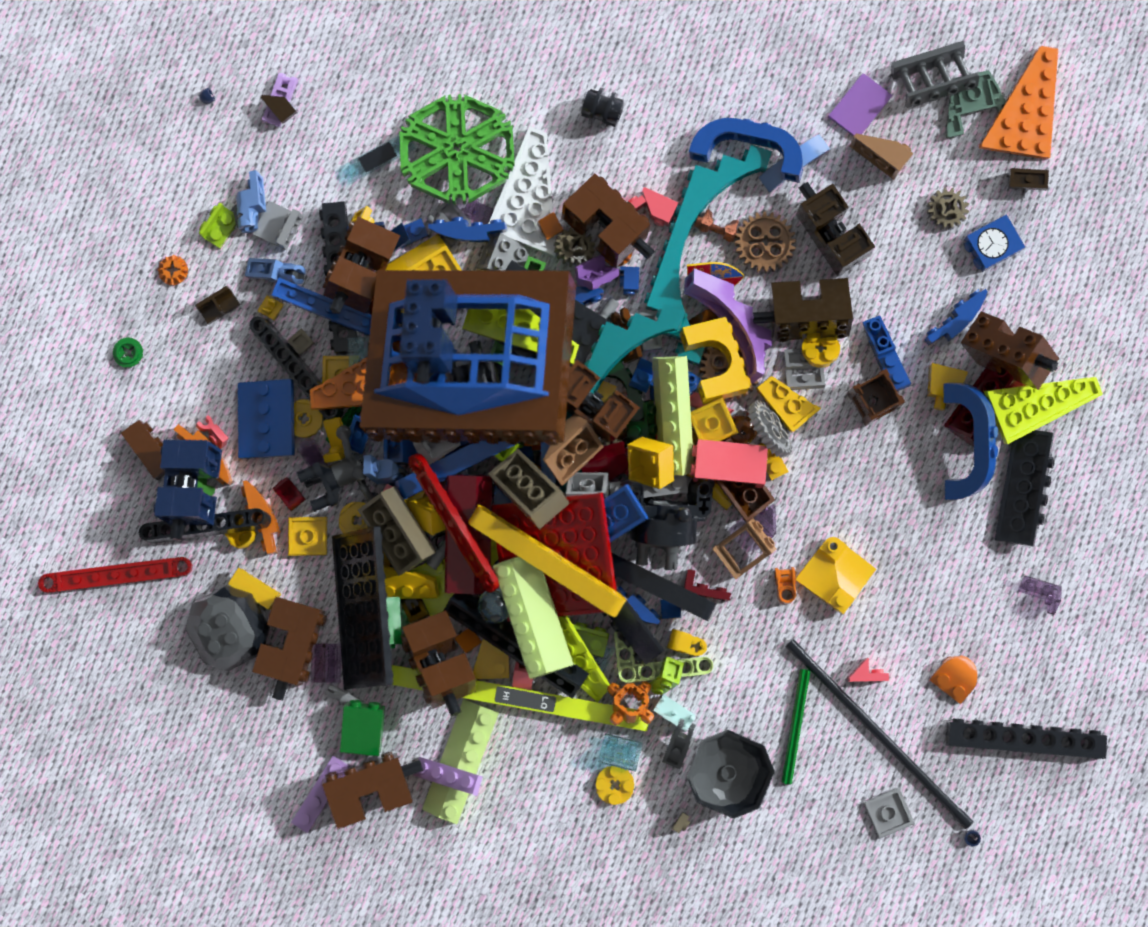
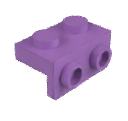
M598 255L575 267L577 285L587 287L590 290L598 289L600 285L609 283L614 278L620 276L619 268L605 265V258L602 255Z

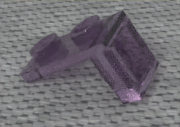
M478 198L471 203L468 201L464 214L475 222H483L484 225L489 223L494 209L480 203Z
M1026 575L1023 576L1018 591L1045 599L1047 613L1055 615L1061 603L1062 586Z

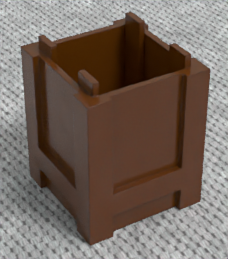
M887 368L880 371L870 380L862 384H856L847 392L848 397L852 400L862 417L865 426L897 410L905 403L903 396L899 395L889 378L890 374ZM871 395L878 398L876 401L877 405L875 406L873 403H868L870 400L869 396Z

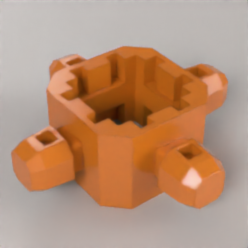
M644 681L637 687L634 683H627L620 689L621 686L612 682L607 688L608 693L614 697L612 704L614 713L611 715L610 722L617 726L623 720L627 723H635L641 718V721L650 724L654 719L653 713L647 710L649 704V696L647 694L650 692L651 684ZM629 694L631 696L633 694L634 698L642 702L641 706L634 712H628L623 705L620 706V701L625 695Z

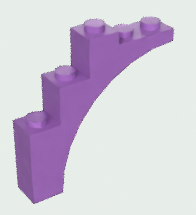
M694 269L685 278L684 294L698 300L719 318H727V321L732 325V335L743 355L746 375L749 376L751 383L756 382L765 372V351L772 345V330L753 323V307L734 300V284Z

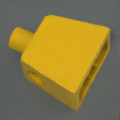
M935 363L929 366L927 396L936 398L934 409L945 411L944 384L964 383L968 371Z

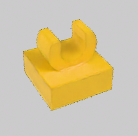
M368 206L356 211L351 220L355 222L359 216L375 223L374 219L370 217L372 210Z
M266 295L257 311L275 321L284 304Z

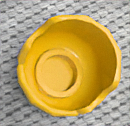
M240 518L239 525L243 523V518ZM256 531L228 533L225 536L233 547L243 549L254 542Z

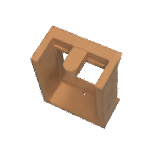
M753 518L712 549L736 580L772 554L776 547L772 538L767 537L764 533L762 525ZM746 530L763 554L741 569L735 562L734 556L729 554L724 546Z

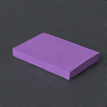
M862 73L829 114L828 118L853 137L856 133L863 134L893 95Z

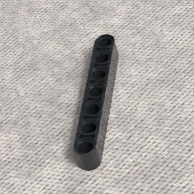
M259 316L252 318L249 324L251 331L310 400V389L321 385L322 382L268 319ZM262 321L263 328L259 330L258 324ZM274 335L275 342L271 345L270 338ZM286 349L287 356L283 359L282 352ZM298 363L299 370L295 373L293 368ZM310 377L311 385L306 387L305 382ZM336 408L332 416L329 413L330 409L319 410L328 419L341 418L343 415V408Z
M259 508L217 513L214 518V526L207 525L206 529L203 530V525H189L187 532L183 530L182 540L264 529L270 525L271 516ZM262 514V520L257 523L258 516ZM244 517L243 523L239 525L240 518ZM225 520V525L221 527V522ZM164 521L143 524L138 532L141 539L150 543L176 541L171 540V531L168 535L166 534L169 527H171L172 531V525ZM153 530L152 535L149 537V532Z
M611 552L615 576L709 621L716 603Z

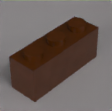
M139 419L121 432V434L152 477L159 480L165 476V471L160 468V449L163 446V442L158 436L156 438L151 433L153 428L147 421L144 423Z

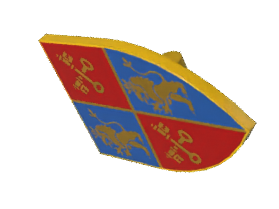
M725 263L687 264V276L694 269L732 283L734 286L744 277L741 271Z

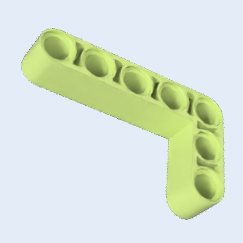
M614 632L619 679L625 683L657 678L660 675L663 661L651 662L646 665L644 663L635 664L633 648H627L623 641L618 639L617 633ZM622 649L630 651V658L628 660L620 658L619 653ZM708 657L678 660L680 662H687L690 665V671L682 673L681 677L704 675L710 673L713 669V661ZM702 660L708 661L710 665L707 671H702L699 668V663ZM644 666H648L652 670V674L648 678L641 675V669ZM625 668L631 669L633 673L632 677L628 680L623 679L621 675L622 670Z

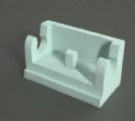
M664 694L653 709V711L678 726L680 719H683L684 726L682 730L687 732L696 716Z

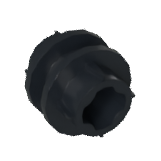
M601 87L598 91L590 89L584 99L581 116L588 118L589 124H593L595 119L602 121L601 128L603 129L607 125L615 127L620 120L624 108V100L616 98V92H612L610 97L604 96V88Z

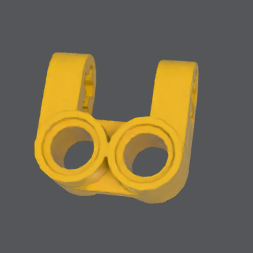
M672 629L666 648L683 654L700 656L706 652L707 644L701 638ZM699 642L702 650L695 652L694 647L690 648L691 643L695 645Z

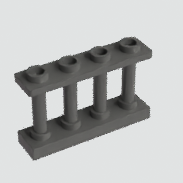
M963 41L891 63L893 80L902 78L908 91L905 99L906 108L916 107L929 101H936L939 98L952 96L965 90H972L978 86V72L969 74L963 61L966 47ZM954 61L962 77L952 80L944 64ZM937 67L944 82L933 85L927 69ZM920 73L926 88L916 91L909 75Z

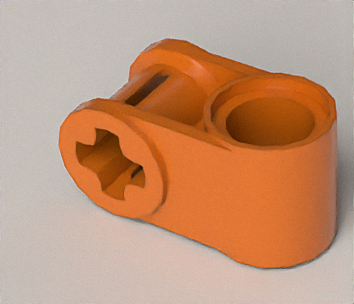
M791 567L790 569L781 570L775 568L777 598L782 604H790L796 598L795 568ZM788 590L792 595L791 599H783L782 591Z

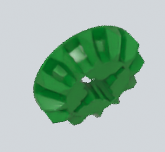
M130 337L122 338L113 348V358L120 366L132 368L139 364L143 358L144 349L136 339ZM123 347L127 348L128 350L133 349V351L131 352L133 358L129 356L124 357L126 353Z

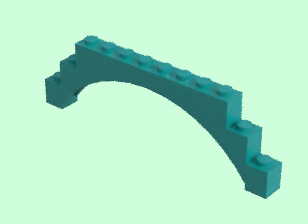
M751 144L749 150L745 149L742 160L723 154L722 159L717 160L714 169L716 171L695 165L694 170L690 169L687 180L690 181L688 188L684 187L681 198H684L682 205L678 204L675 215L678 216L677 220L671 223L668 232L671 233L670 240H665L662 249L665 251L664 257H659L656 268H659L658 274L653 275L650 283L653 286L651 293L647 292L644 303L647 304L646 309L658 311L660 307L663 308L664 304L685 312L681 299L679 271L684 244L692 226L707 205L726 188L747 176L758 172H766L772 151ZM687 318L683 327L690 326ZM676 330L663 334L681 340L680 332ZM678 342L675 353L678 356H687V363L699 366L705 347L685 352L683 344Z
M664 304L663 308L660 307L657 311V321L635 312V315L631 316L627 323L628 330L610 322H606L605 325L603 324L598 334L600 338L592 346L591 353L593 354L590 360L585 362V366L600 377L590 392L594 394V392L598 391L608 373L633 349L659 335L675 330L681 332L688 314ZM568 412L566 413V421L572 416ZM568 481L563 486L558 483L559 489L566 493Z

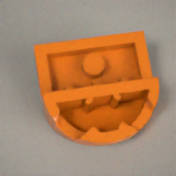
M949 656L931 676L930 681L959 704H962L976 686L978 677L976 665L966 656Z

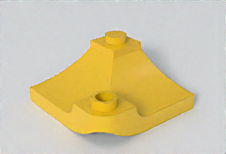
M830 537L822 543L796 577V581L843 615L876 571V568L852 551L840 539ZM831 543L836 544L837 548L835 550L830 548Z

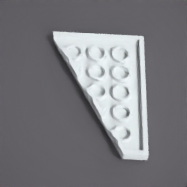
M529 126L514 161V170L509 173V179L506 180L490 221L501 219L502 222L507 224L508 231L502 232V234L555 258V236L547 240L537 225L540 219L553 212L547 133Z

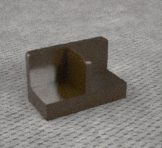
M1010 168L1006 173V177H1009V189H1023L1025 193L1028 190H1048L1049 170Z
M225 286L197 303L195 307L209 325L240 306V303L232 290Z

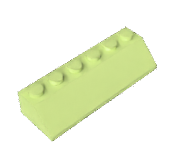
M687 356L652 357L656 425L658 428L657 441L673 445L674 475H686L690 473L691 464H694Z
M520 557L493 565L529 679L541 677L572 666L573 662L544 573Z
M463 699L460 707L461 713H458L439 763L477 774L499 712ZM432 782L422 810L443 820L458 824L469 793Z

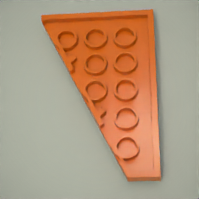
M1046 46L1037 48L1034 57L1027 65L1028 67L1023 75L1020 76L1013 88L1014 90L997 114L982 143L979 144V149L1039 159L1050 158L1058 61L1057 48Z
M401 341L393 342L394 351L400 353ZM367 357L343 370L333 378L324 381L321 385L310 389L311 410L362 407ZM404 362L391 365L389 386L407 381L408 367ZM417 373L414 374V382L417 381Z

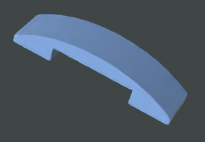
M820 135L813 137L800 146L803 168L830 150ZM784 158L758 177L769 193L785 182V180L781 179V168Z

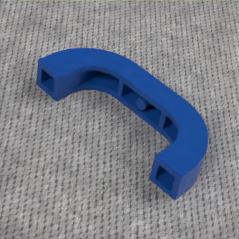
M721 118L702 127L692 140L689 149L690 159L709 163L714 147L725 140H736L773 148L780 152L784 158L781 168V179L796 183L801 181L803 159L798 142L787 131L772 126L769 123H756L750 119Z
M945 383L944 403L964 405L971 412L974 421V466L972 472L964 479L945 480V500H957L979 493L991 481L995 471L996 457L998 456V447L996 446L998 428L992 404L982 391L965 383Z

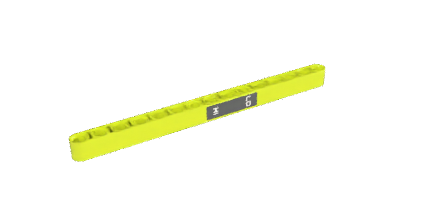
M392 665L393 685L423 691V686L419 687L415 677L418 675L416 669L412 670L408 667ZM476 680V692L462 697L613 725L610 722L611 715L614 713L613 706L594 701L572 699L561 695ZM626 707V709H627L628 712H629V711L634 712V711L637 710V709H632V708H627V707ZM639 718L635 723H627L623 720L617 726L648 731L649 724L644 723Z

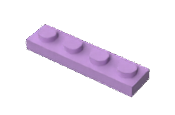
M332 756L291 823L308 833L328 802L322 786V779L330 772L336 771L337 774L343 772L350 765Z
M423 757L418 758V760L420 759L423 771L415 773L413 776L472 795H478L483 776Z

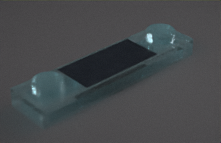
M400 135L341 166L340 168L349 184L400 158ZM412 142L408 144V153L416 149Z

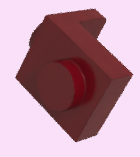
M288 477L279 481L273 487L274 492L290 511H293L306 500Z

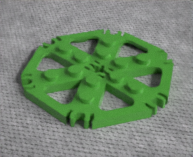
M449 94L448 102H446V95L409 115L405 121L410 127L405 128L401 126V131L399 130L401 173L403 177L411 175L407 179L411 187L450 204V197H452L453 205H456L457 198H462L463 204H466V197L468 196V201L471 203L505 183L506 179H509V174L504 172L505 170L513 172V166L515 167L513 125L511 126V121L502 122L506 119L503 111L464 94V101H462L461 94H458V100L453 101L451 94ZM468 109H474L489 117L488 120L466 132L465 112ZM442 110L446 113L447 133L422 121L435 112ZM497 137H503L506 140V157H499L480 147ZM412 141L434 149L412 163L408 160V144ZM454 146L460 147V151L454 150ZM467 165L491 175L492 180L477 190L469 189ZM448 166L449 189L447 191L441 192L424 183L426 178Z

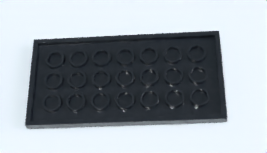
M380 526L333 535L332 546L344 690L393 685L394 675L391 664L392 653L390 651V632L388 627L389 614L386 603L384 554L382 552Z

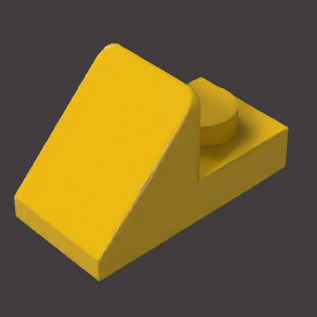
M769 448L766 472L772 481L789 471L782 458L776 457L775 453L772 454Z

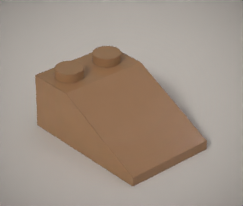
M857 133L849 147L893 180H895L913 155L911 148L904 143L901 144L897 141Z
M574 413L565 421L564 443L550 445L543 460L558 483L563 486L604 446L588 421Z

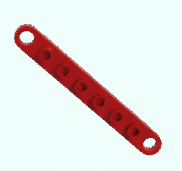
M413 454L408 458L409 465H411L410 468L417 475L418 482L476 578L480 579L481 586H484L483 589H486V591L492 592L499 587L497 576L489 565L488 559L480 550L478 543L469 532L467 525L460 517L457 508L449 499L446 490L440 484L437 475L432 471L422 454Z
M177 557L43 574L39 579L38 585L41 591L54 593L183 577L191 573L193 565L188 558ZM181 561L187 563V570L185 572H180L177 568L178 563ZM47 578H51L54 583L49 589L44 586V581Z

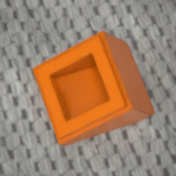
M554 212L540 219L537 223L547 240L563 231Z
M466 629L454 638L466 654L482 643L479 637L469 629Z

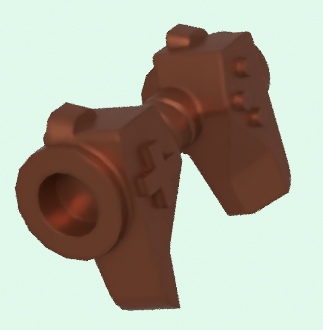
M707 209L704 217L698 216L694 227H697L702 232L713 231L723 235V239L733 242L739 221L733 220L723 228L713 224V213Z

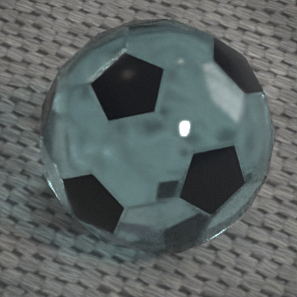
M500 589L492 592L485 591L478 600V612L481 618L489 623H500L509 617Z

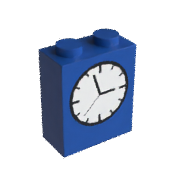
M1007 214L967 235L963 243L966 251L972 253L975 267L981 269L982 272L1021 252L1025 248Z

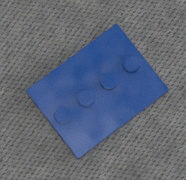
M292 379L238 383V458L295 456L294 381Z

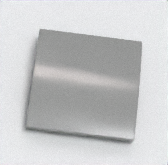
M822 347L816 348L819 349V352H823ZM801 349L784 350L786 386L791 390L825 388L824 368H817L809 364V361L803 357ZM794 374H803L800 376H792Z

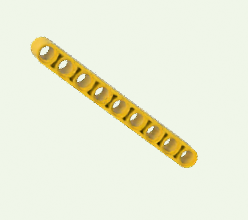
M478 505L469 519L468 523L472 527L605 613L616 617L626 601L624 596L486 507Z

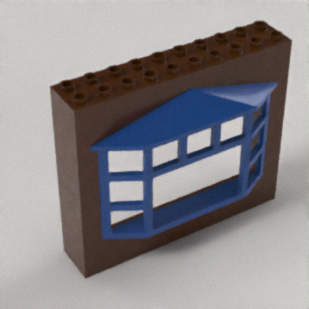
M377 270L360 428L375 442L390 439L393 442L409 440L415 443H419L421 440H429L432 443H440L441 441L460 443V441H467L472 444H478L479 441H487L489 444L506 442L512 445H516L518 442H526L529 445H537L538 442H544L548 445L564 443L576 284L570 271ZM446 279L458 297L457 309H508L504 354H453V361H471L469 383H445L446 373H439L438 382H429L426 385H422L421 383L414 382L415 373L408 369L406 382L389 386L391 365L403 362L400 356L392 357L394 337L402 335V328L395 329L397 309H404L407 280ZM515 309H540L539 331L513 326ZM514 333L538 338L537 359L511 355L512 335ZM480 361L503 362L501 383H477L478 363ZM510 362L536 367L534 388L508 383Z

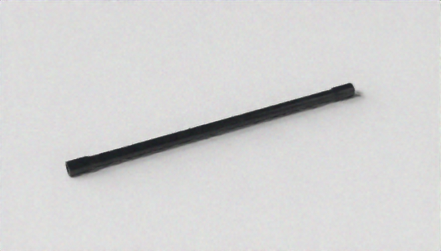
M794 639L785 646L917 778L964 829L969 828L974 821L908 757Z

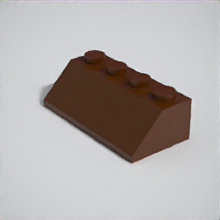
M731 438L722 441L734 443ZM715 480L746 523L775 501L765 485L763 488H755V484Z

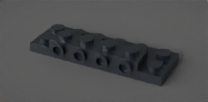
M1034 430L1012 442L995 541L1030 547L1035 546L1037 529H1039L1040 525L1044 524L1045 514H1042V509L1048 503V495H1045L1046 487L1050 488L1052 477L1048 476L1049 469H1053L1055 457H1052L1051 453L1054 439L1053 432Z

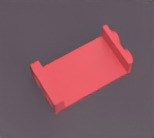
M698 439L696 445L692 447V456L695 457V464H691L690 475L694 476V482H697L698 479L750 483L755 484V488H763L766 481L768 449L762 445Z

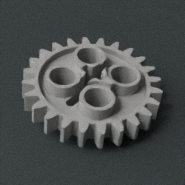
M760 400L748 406L747 411L749 413L748 417L751 419L750 423L754 425L753 429L757 431V436L761 438L766 448H770L771 453H775L776 457L784 458L789 455L793 448L792 442L789 439L790 436L786 433L787 429L783 427V423L780 422L774 411L770 410L769 406H766Z

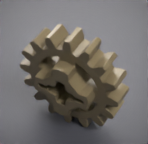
M945 187L942 193L937 190L936 196H931L930 200L932 202L927 204V207L931 209L927 211V214H932L930 221H937L935 226L942 224V229H945L949 225V228L953 229L954 224L958 227L961 224L960 221H965L966 217L964 215L969 213V210L965 208L969 206V203H964L966 196H959L960 190L954 193V188H951L948 192ZM952 203L950 210L944 214L946 207ZM936 207L939 209L940 215H938ZM952 217L953 220H946L945 218Z
M572 228L568 232L564 229L561 234H558L554 242V253H559L557 259L562 258V263L568 262L569 267H572L573 264L578 266L592 259L595 253V249H593L595 243L590 242L592 237H586V233L584 235L578 234Z

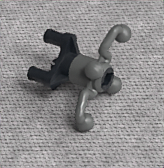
M342 425L336 430L337 437L342 441L346 459L329 466L317 461L312 463V466L296 472L300 482H304L306 488L320 482L325 487L326 495L310 501L314 512L327 506L337 505L340 488L356 481L367 503L378 495L375 492L371 493L366 485V476L363 474L364 456L360 453H352L349 441L352 432L348 426Z

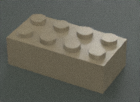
M519 449L488 473L495 485L538 529L543 527L569 504L562 491Z
M396 486L381 492L358 509L368 528L380 526L382 550L398 576L413 569L436 553Z

